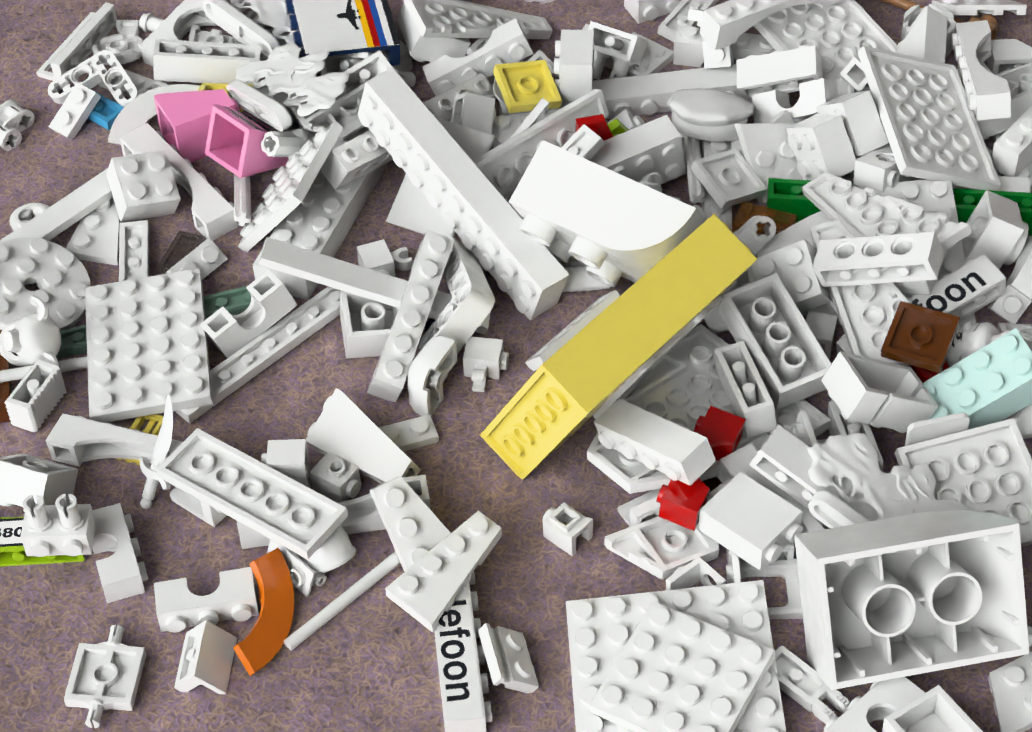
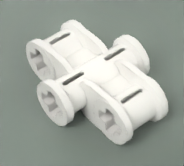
M9 99L0 105V146L5 151H10L21 143L22 134L20 132L32 126L35 120L33 112L21 108L19 102L14 99Z

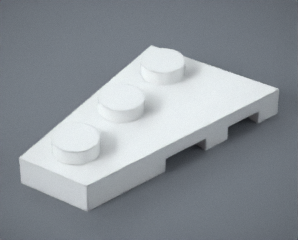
M932 0V4L949 9L953 15H978V11L985 14L1003 15L1004 10L1016 15H1026L1027 9L1026 4L1012 0Z

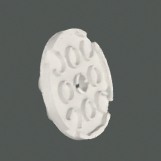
M16 238L1 242L0 330H3L6 325L18 318L37 313V304L31 299L33 295L41 298L47 304L49 316L59 326L60 331L74 326L86 311L85 287L91 286L89 275L81 261L66 248L42 238ZM36 282L39 290L29 291L25 288V285Z

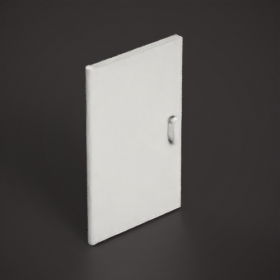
M435 117L472 161L490 150L495 138L493 134H487ZM405 174L386 222L425 235L428 229L443 236L450 234L454 237L455 231L446 225L442 215L436 208L430 206L426 196L411 183L409 176Z

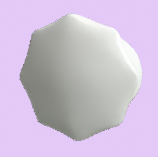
M702 88L676 90L669 103L672 109L671 120L679 133L695 139L716 142L737 140L739 137L735 124H746L748 118L753 114L755 107L746 99L735 94Z

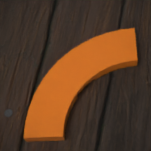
M279 547L249 564L257 581L261 610L259 618L250 633L243 641L235 645L233 649L250 676L263 668L279 652L284 644V640L288 636L293 620V583L288 566Z

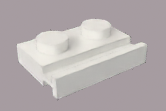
M485 623L478 630L493 685L498 686L502 683L508 689L523 693L534 692L539 687L523 633L500 626L493 629L489 623Z

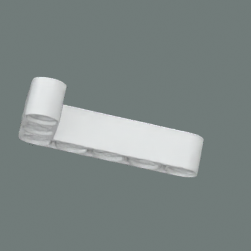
M448 234L446 237L455 241L443 275L452 299L423 335L419 349L421 350L432 337L443 336L456 340L458 353L488 316L494 306L495 298L477 257L461 241Z

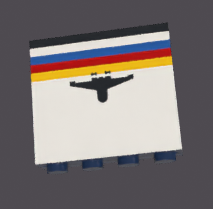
M285 0L287 15L291 14L289 15L290 29L295 31L293 32V40L301 48L299 58L317 51H330L328 56L385 50L391 66L400 65L401 44L388 0Z

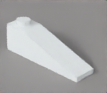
M925 6L910 26L909 33L904 40L900 41L896 46L897 50L895 53L945 63L948 18L931 7Z

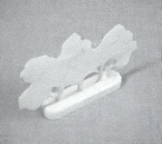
M225 0L203 1V9L210 20L243 44L261 45V57L265 60L268 59L269 54L275 47L280 46L277 39L285 40L287 43H294L293 32L295 31L290 29L289 15L291 14L287 15L285 0H244L242 3H238L239 0H230L231 4ZM245 3H251L250 6H244ZM239 9H253L257 12L258 17L255 20H251L240 12ZM258 23L272 26L274 28L272 34L258 25ZM286 31L290 32L288 36L281 35Z
M288 43L284 46L275 47L267 60L252 61L236 71L238 73L235 77L236 79L229 83L226 89L229 96L235 98L241 109L282 132L292 125V117L286 107L298 106L297 115L308 116L320 109H329L335 104V98L343 94L346 88L345 83L348 81L350 74L347 72H333L317 77L316 74L324 69L325 62L323 61L327 58L330 51H317L299 58L301 48L295 43ZM249 81H251V82H253V85L250 86V85H248V84H246V83H244V82H249ZM268 86L270 92L265 95L257 89ZM280 92L288 94L287 100L282 103L271 97ZM301 96H308L307 99H304L299 102H297V100H294Z
M851 433L848 436L839 434L829 436L824 444L814 443L812 447H808V452L813 459L812 466L808 470L810 479L816 485L822 487H836L841 496L840 499L831 492L818 491L813 495L808 504L811 514L829 528L869 522L868 518L852 508L856 502H866L873 506L878 513L877 520L928 511H973L955 499H935L933 493L937 481L927 463L917 464L911 469L905 465L893 466L890 473L882 472L878 464L877 450L864 433ZM838 476L839 483L835 484L832 481V477ZM844 477L852 481L853 492L851 496H848L849 491L843 488ZM857 492L863 493L864 497L857 499Z

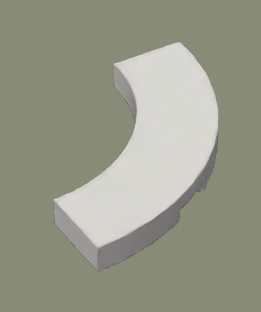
M191 84L166 85L151 89L137 96L116 117L110 130L108 142L121 145L120 136L146 123L149 124V121L157 117L154 95L198 91L200 86Z

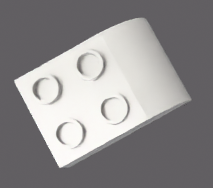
M544 140L541 142L509 200V203L524 218L519 227L523 234L545 245L561 264L566 265L570 257L573 256L587 265L584 271L588 275L611 287H616L620 277L634 283L637 282L705 222L695 207Z
M940 510L794 535L807 659L830 690L1030 654L1019 523L1015 520L980 511Z

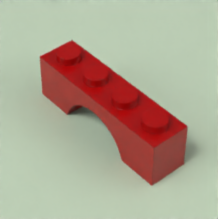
M710 406L705 417L700 415L697 419L693 432L707 437L715 459L719 461L721 458L736 451L743 436L746 419ZM700 478L691 486L679 480L674 481L671 479L668 486L663 484L656 500V502L660 503L658 517L695 531L699 523L700 509L708 502L710 488Z

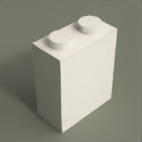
M740 471L700 509L699 530L761 571L769 562L773 563L779 558L783 548L789 542H795V534L802 533L803 511Z

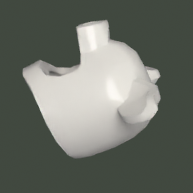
M33 295L31 299L37 304V313L18 318L3 328L0 333L1 356L16 366H31L37 360L57 365L61 370V365L56 358L61 346L59 326L49 316L47 304L41 298Z

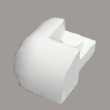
M443 336L432 337L411 363L407 376L409 404L421 416L429 414L432 416L444 400L443 382L457 362L456 340Z

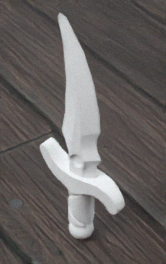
M169 394L166 397L165 412L160 432L153 448L152 465H150L147 457H140L139 459L140 468L147 477L142 493L143 498L140 501L143 509L151 508L159 482L163 490H169L171 487L170 483L158 477L156 471L166 460V454L170 449L172 440L173 408Z

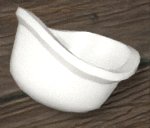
M339 526L309 560L300 555L299 558L315 572H327L353 558L356 548L351 544L347 531Z

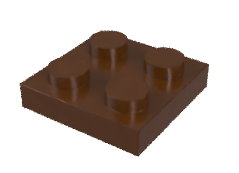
M900 301L881 348V357L941 373L959 327L960 317Z

